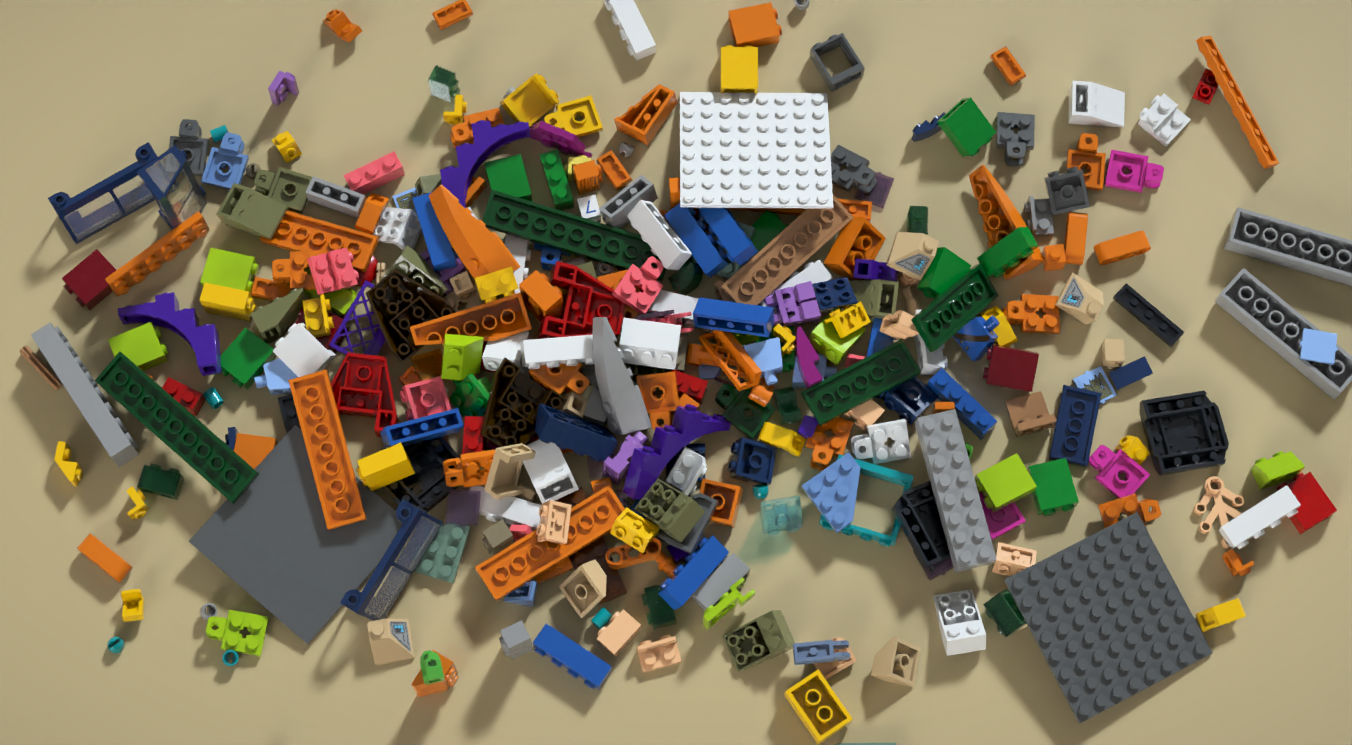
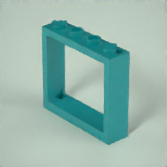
M839 454V455H838V459H840V458L843 457L844 455H840V454ZM854 459L860 466V474L904 486L903 493L911 488L913 475ZM821 514L819 524L827 530H833ZM895 518L891 536L851 524L841 530V533L848 536L855 534L860 536L862 540L871 541L872 539L879 541L880 545L889 547L890 545L894 546L900 524Z

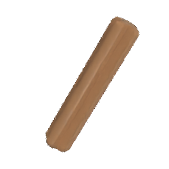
M25 345L20 349L22 356L54 390H59L63 386L60 379L29 346Z

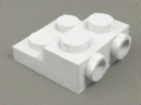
M1163 94L1161 97L1157 95L1150 103L1152 106L1149 110L1147 108L1143 109L1139 114L1140 120L1138 125L1167 147L1190 123L1191 119L1177 109L1178 104Z

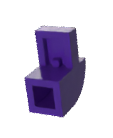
M855 259L853 278L897 282L899 271L887 266V262Z

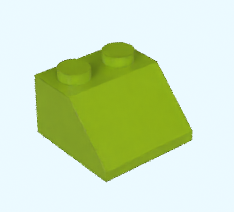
M445 334L441 379L463 380L469 374L475 375L480 373L483 337Z
M1280 451L1272 455L1273 458L1266 460V457L1255 461L1251 471L1259 489L1262 490L1294 478L1305 468L1304 464L1291 451L1287 453Z

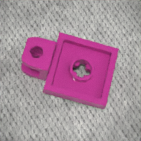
M1111 150L1105 186L1142 193L1143 187L1159 188L1163 178L1164 167L1154 163H1147L1149 156ZM1129 168V171L1132 173L1125 175L1121 170Z
M1100 445L1089 457L1090 465L1100 472L1095 479L1116 498L1135 493L1150 476L1147 471L1121 449L1115 454L1108 447ZM1118 472L1120 474L1124 472L1127 480H1119Z

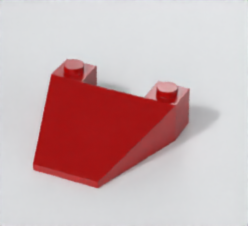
M557 261L552 267L549 283L552 286L567 289L561 319L545 315L541 320L537 339L593 335V318L607 317L614 335H619L626 304L612 295L614 292L612 288L575 265Z
M347 352L331 383L340 420L341 414L376 418L374 431L377 437H381L380 433L384 427L395 425L399 422L386 357Z

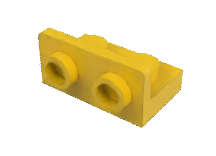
M324 293L320 294V298L303 300L306 329L315 338L331 335V328H334L332 317L328 315V310H331L330 300L326 299Z
M861 301L857 304L842 306L843 310L841 311L839 309L829 313L830 317L824 320L825 323L832 321L840 338L871 322Z
M626 507L615 520L610 533L641 553H644L649 542L655 537L660 528Z

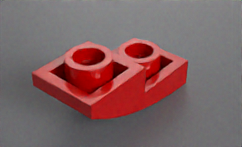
M1205 69L1192 97L1207 105H1210L1218 87L1211 70Z

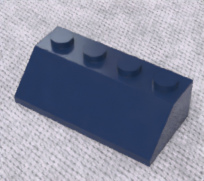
M539 403L535 432L539 436V440L547 444L550 442L555 443L556 446L564 450L567 448L572 449L574 453L581 456L584 454L589 455L591 459L597 462L605 461L608 457H611L618 442L607 427Z

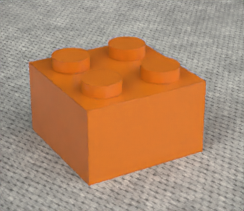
M703 478L699 493L716 499L719 502L709 523L734 528L742 498V488Z

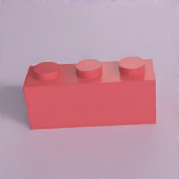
M395 151L343 176L349 190L364 195L405 174L403 166Z

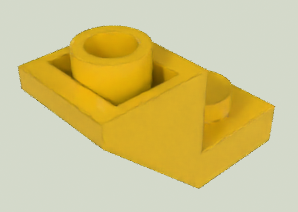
M997 306L980 313V317H983L985 320L994 316L999 321V325L993 329L998 335V339L995 341L997 345L1009 347L1018 341L1007 318Z
M764 422L758 438L763 443L782 448L793 456H800L806 441L804 437L795 431L769 422Z
M58 441L54 460L74 486H78L79 481L83 477V469H81L77 462L68 461L71 458L72 450L66 442Z
M1239 598L1198 612L1196 617L1202 631L1206 632L1244 618L1246 614Z

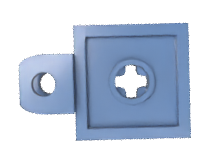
M226 133L220 145L221 149L211 148L201 182L202 184L230 190L233 183L241 185L249 157L243 154L244 142L241 136ZM228 166L229 172L223 174L220 169Z

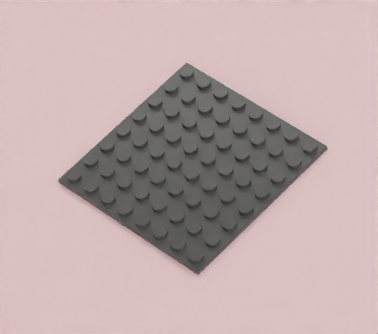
M295 425L255 468L260 474L235 503H231L227 499L189 540V543L306 644H309L341 608L342 604L340 602L345 593L352 589L357 590L377 567L403 523L397 519L396 510L375 492H371L370 488L364 486L363 482L356 477L367 519L328 530L302 430Z
M1138 512L1004 579L1078 723L1084 722L1213 653Z

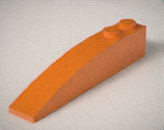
M981 165L969 175L974 196L978 200L979 215H982L984 233H987L989 240L987 242L988 248L994 246L1018 227H1027L1007 194L985 165ZM1039 247L1034 249V253L1029 257L1020 259V263L1017 266L1009 267L1005 270L1006 273L1003 275L1005 280L1026 273L1042 263L1045 258Z
M440 185L429 195L436 216L447 238L473 278L508 267H512L514 273L520 268V265L495 232H490L482 220L478 221L472 215L473 212L468 208H464L459 203V199L447 188Z
M521 292L410 327L415 345L444 344L445 334L483 337V341H496L532 329Z

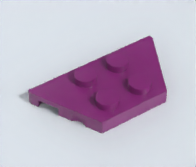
M543 121L532 125L531 129L529 128V138L541 142L548 148L554 147L565 155L571 154L576 157L584 155L592 158V154L584 151L585 145L573 133Z

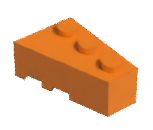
M660 84L643 96L642 100L635 106L629 107L628 111L621 117L618 116L614 119L618 131L647 146L678 103L675 92Z

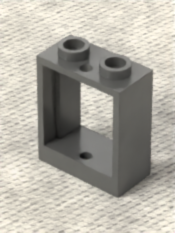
M843 33L832 35L823 43H816L810 50V58L831 92L864 75L865 68ZM840 46L852 67L831 77L819 56Z

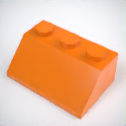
M853 216L854 218L841 229L824 261V264L835 274L843 278L847 277L849 281L861 280L853 278L855 259L875 260L886 239L865 217Z
M434 650L432 651L437 653L441 659L445 680L425 685L422 670L420 669L411 684L416 694L420 697L446 691L450 686L453 687L459 678L454 662ZM431 659L428 662V666L437 665L436 660Z

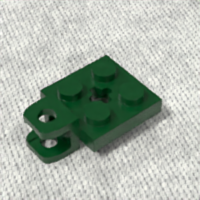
M723 384L715 397L716 403L726 410L722 416L732 426L753 440L763 427L764 422L768 421L776 409L769 403L763 407L749 399L750 389L739 392L733 386ZM753 410V417H745V412L743 411Z

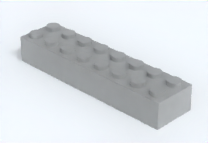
M1239 207L1234 212L1224 249L1352 286V240Z
M1244 268L1215 300V303L1334 400L1352 381V356L1338 344H1336L1338 350L1335 352L1333 365L1300 359L1301 346L1299 343L1302 341L1303 329L1320 330Z
M50 322L31 334L33 340L117 466L121 467L139 454L136 451L138 445L130 436L128 430L118 418V415L58 326L54 328Z
M953 409L918 417L915 421V427L955 573L993 564L997 559L956 410Z

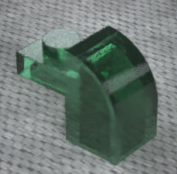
M691 256L679 269L680 271L668 278L674 292L686 296L695 290L702 280L703 270L699 264L692 263L693 259Z
M793 387L773 390L780 423L792 424L800 421L802 415L797 406Z

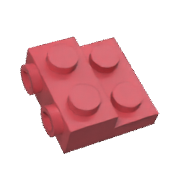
M347 248L307 258L318 295L351 288L358 284L359 274L357 270H353V255L351 252H348Z
M441 376L405 385L402 387L403 391H400L402 402L407 404L408 410H405L408 421L451 410Z

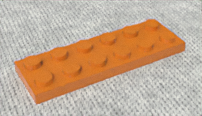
M199 211L105 278L115 295L118 297L126 294L133 285L144 281L148 274L156 272L166 261L173 260L181 250L188 249L192 242L203 238L209 231L204 217Z
M286 211L272 238L260 237V241L289 251L330 252L347 248L348 252H351L353 255V269L366 272L379 238L378 236Z

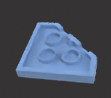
M849 452L801 487L836 533L850 525L854 517L860 466Z

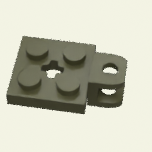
M278 167L276 175L274 172L267 170H258L254 184L259 193L268 195L267 197L286 205L289 210L303 214L308 200L305 192L312 177ZM293 186L295 192L292 194H288L286 188L290 189V187Z

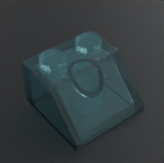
M800 496L760 503L759 514L763 534L777 535L780 531L795 532L802 528Z

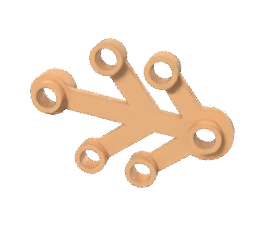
M1215 476L1206 480L1204 484L1206 493L1201 501L1194 506V512L1197 515H1203L1207 510L1206 505L1212 497L1214 499V507L1205 521L1199 525V531L1203 534H1207L1212 529V523L1217 515L1221 527L1228 523L1227 515L1232 518L1241 515L1240 512L1225 504L1222 496L1231 500V504L1235 508H1240L1244 504V498L1241 495H1236L1224 488V482ZM1211 484H1215L1217 489H1212ZM1235 499H1239L1241 504H1236ZM1197 506H1202L1203 511H1198ZM1206 524L1208 526V530H1204L1202 528V525ZM1223 537L1221 541L1222 546L1225 549L1230 550L1231 547L1226 543V540Z

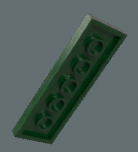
M977 264L914 316L911 321L929 351L933 352L999 295L982 265Z
M901 339L803 390L801 395L819 426H822L919 375L921 370Z

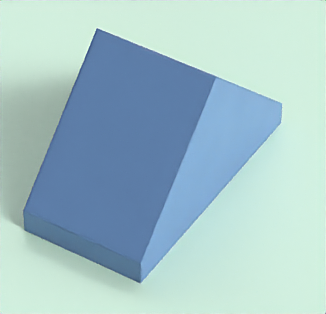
M528 581L504 596V601L534 607L537 583L535 581Z

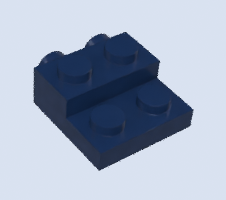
M915 376L890 389L884 396L883 401H885V406L889 410H895L899 414L900 420L905 419L906 423L908 422L912 425L939 396Z
M746 438L736 440L731 446L733 460L729 462L727 468L728 472H730V477L745 482L753 481L770 485L777 447Z

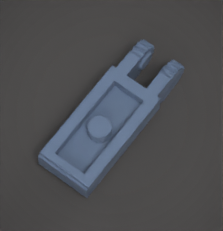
M825 640L794 643V664L802 665L850 659V653L848 652L834 653L833 648H848L849 642L847 640Z

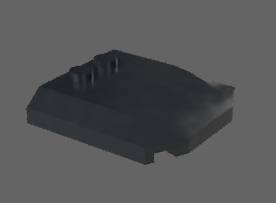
M1205 391L1142 400L1140 402V418L1154 469L1160 476L1225 464L1226 450H1228L1229 442L1219 407L1215 402L1212 403L1209 400Z
M443 437L404 446L415 474L382 487L398 506L402 500H406L429 512L459 487H449L446 485L443 462L453 458H460L461 460V457ZM451 465V466H449L448 468H449V469H452V468H454L455 466Z
M928 481L906 490L891 510L923 568L928 569L951 559L931 482Z

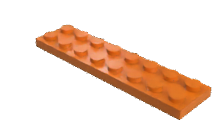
M327 370L288 380L327 529L331 530L366 520V514Z
M610 485L571 508L566 544L563 545L550 541L538 542V535L536 530L477 565L475 569L495 601H498L610 532L615 520L625 508Z

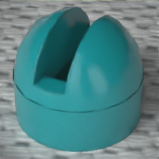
M768 485L753 486L754 496L757 499H765L769 493Z
M112 637L108 641L107 646L111 652L120 653L123 651L125 644L120 637ZM119 640V643L111 647L113 643Z
M228 650L223 654L222 660L227 666H234L237 664L239 656L237 652ZM230 653H233L232 663H228Z

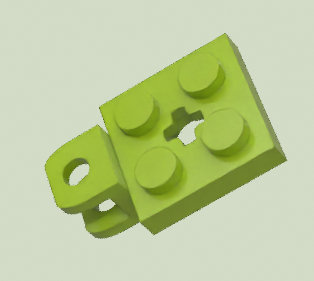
M743 577L729 588V593L726 592L719 598L720 602L717 605H710L704 611L703 625L707 630L738 603L742 607L755 596L756 592L753 589L744 597L738 591L745 583Z
M229 610L227 618L216 616L208 618L206 635L211 639L222 641L221 650H233L237 653L261 657L268 616ZM213 626L219 627L217 630L212 629ZM244 628H248V631L251 632L246 638H242V634H239V631Z

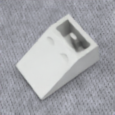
M1072 81L1069 89L1068 124L1124 127L1125 92L1093 82Z
M538 439L526 445L536 451L534 459L525 460L523 463L542 503L549 500L555 501L579 490L560 448L555 443L550 442L547 444Z
M972 589L934 595L933 598L946 655L986 650V632Z

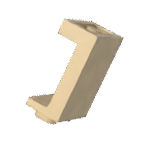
M523 443L496 448L484 491L491 494L492 498L498 500L523 494L524 489L517 485L522 464L525 460L534 459L536 451Z

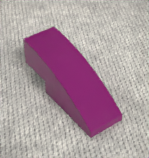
M800 326L796 332V358L802 380L806 388H809L821 382L823 378L816 368L820 358Z

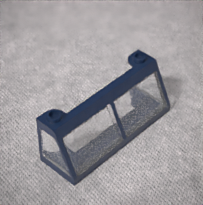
M149 142L136 150L137 162L76 196L70 198L67 193L58 192L48 198L76 244L155 200L144 181L137 174L138 170L158 157ZM159 160L147 168L146 172L164 193L171 179ZM174 185L169 192L175 189Z
M176 145L137 171V174L144 181L160 210L158 212L171 230L196 212L202 213L207 204L205 199L207 194L199 186L187 161L189 159L188 155L183 149L179 150Z
M402 500L396 510V517L403 524L362 592L355 589L347 591L340 602L355 613L373 621L386 619L444 523L406 500Z

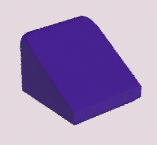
M808 415L804 416L798 434L804 438L812 437L818 424L816 419Z
M672 545L666 546L676 564L684 560L689 554Z

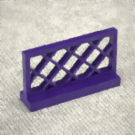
M365 280L329 344V347L345 356L347 352L353 353V347L361 345L364 354L377 356L385 342L379 324L373 325L370 315H373L374 312L369 313L367 306L369 301L364 296L365 288L369 287L371 289L375 286L374 284ZM363 303L366 314L356 316L355 306ZM367 316L370 327L360 329L358 318ZM355 320L357 330L347 332L346 322ZM371 329L373 334L372 340L364 342L361 331ZM358 332L361 343L351 345L348 335ZM345 336L348 346L341 348L334 344L338 337Z

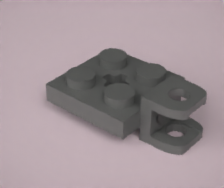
M997 113L996 147L1005 148L1004 160L1006 165L1021 166L1026 150L1034 149L1035 115ZM1016 128L1019 131L1017 134H1015L1014 131L1011 129Z
M183 119L179 128L180 137L170 136L169 149L176 145L179 150L183 149L186 154L190 152L192 157L187 161L194 176H203L209 141L206 138H201L202 130L197 120ZM169 153L166 172L167 174H175L180 163L172 153ZM184 169L181 170L179 175H186Z
M837 145L831 154L832 184L847 192H850L853 186H855L861 192L871 193L877 185L875 172L868 167L870 165L869 160ZM841 166H847V170L843 169L842 171H840Z

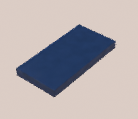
M1063 385L1049 454L1050 460L1066 458L1068 464L1087 468L1102 393Z

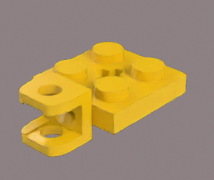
M591 95L556 105L557 112L544 117L546 123L573 133L578 138L603 131V126ZM576 115H580L581 117L584 116V119H582V121L575 120Z

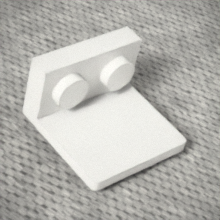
M386 207L379 225L375 229L374 236H378V242L392 243L402 250L407 245L414 249L422 230L417 213L412 209Z
M685 446L665 481L681 489L685 495H692L697 487V479H702L706 473L707 464L705 457Z

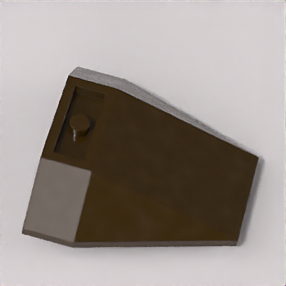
M395 269L366 292L390 351L402 364L425 346L415 345L410 330L411 326L456 313L447 300Z
M507 358L502 360L494 374L480 435L498 447L520 443L525 445L537 435L535 425L539 403L562 410L567 401L566 398L554 390H546L520 372L521 368Z

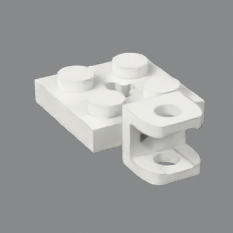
M905 419L867 426L868 434L857 435L851 438L852 452L858 459L872 458L873 464H880L911 458ZM888 437L894 440L891 446L884 444Z

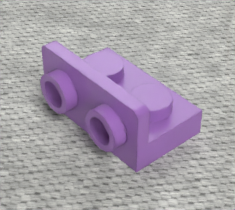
M279 71L268 88L271 101L279 106L281 101L284 102L286 100L288 92L296 96L299 94L295 76L289 72Z

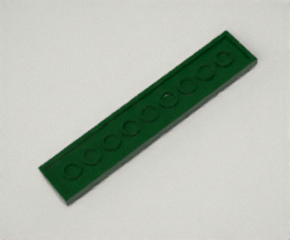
M491 191L482 219L486 224V228L623 270L629 269L632 264L640 269L651 256L662 262L658 256L652 253L651 247L642 240L641 235L502 192ZM652 263L651 265L657 269V265ZM663 268L657 280H663L666 268Z
M119 352L96 378L95 382L231 503H235L260 474L122 352Z

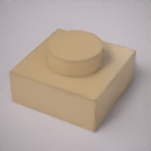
M467 271L450 278L457 297L475 290Z

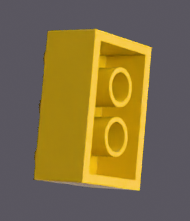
M819 669L785 691V698L818 745L842 730L853 720Z

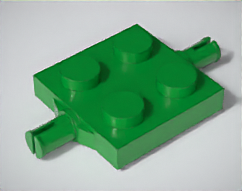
M469 374L463 381L452 380L456 385V389L449 399L459 409L461 415L464 418L465 416L484 417L489 394L473 374Z

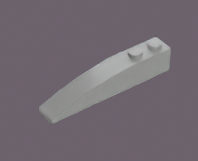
M607 317L593 318L594 365L599 393L603 403L602 408L606 413L609 429L612 431V434L624 435L652 427L638 385L634 386L630 376L633 375L631 369H626L622 360L625 356L622 350L615 345L617 339Z

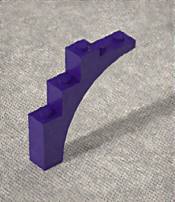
M480 120L476 123H471L474 144L464 143L456 146L459 167L448 166L440 169L442 185L459 199V203L464 208H466L469 185L480 165L502 146L530 137L528 122H516L511 125L500 124L495 127H491L490 121Z
M174 292L155 295V302L118 308V316L123 325L152 322L153 325L166 328L187 341L195 351L197 365L202 376L222 373L219 333L215 324L199 326V317L195 309L185 308L179 310V302Z
M693 405L677 406L672 426L656 427L650 447L634 448L622 492L632 499H642L658 479L670 459L684 446L705 434L716 431H729L731 423L726 421L722 415L714 414L709 416L708 414L701 413Z

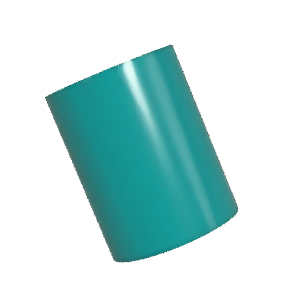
M226 125L210 130L214 143L222 140L224 135L229 133Z
M214 387L203 393L212 409H217L224 403Z
M602 607L590 621L600 630L612 618V615Z

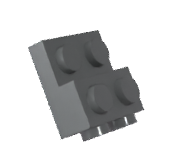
M1071 167L1066 169V173L1059 174V171L1047 173L1048 177H1044L1052 215L1090 207L1082 169L1078 170L1077 167Z

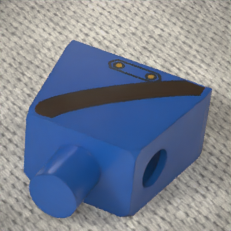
M994 316L987 320L983 317H976L956 332L953 337L972 361H978L982 359L988 348L998 339V335L993 329L999 325V321Z

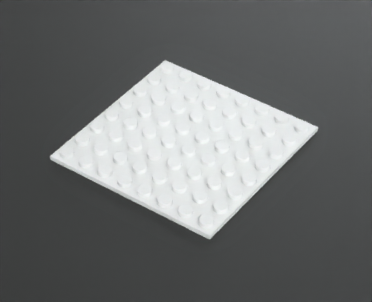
M680 92V207L833 209L827 93Z

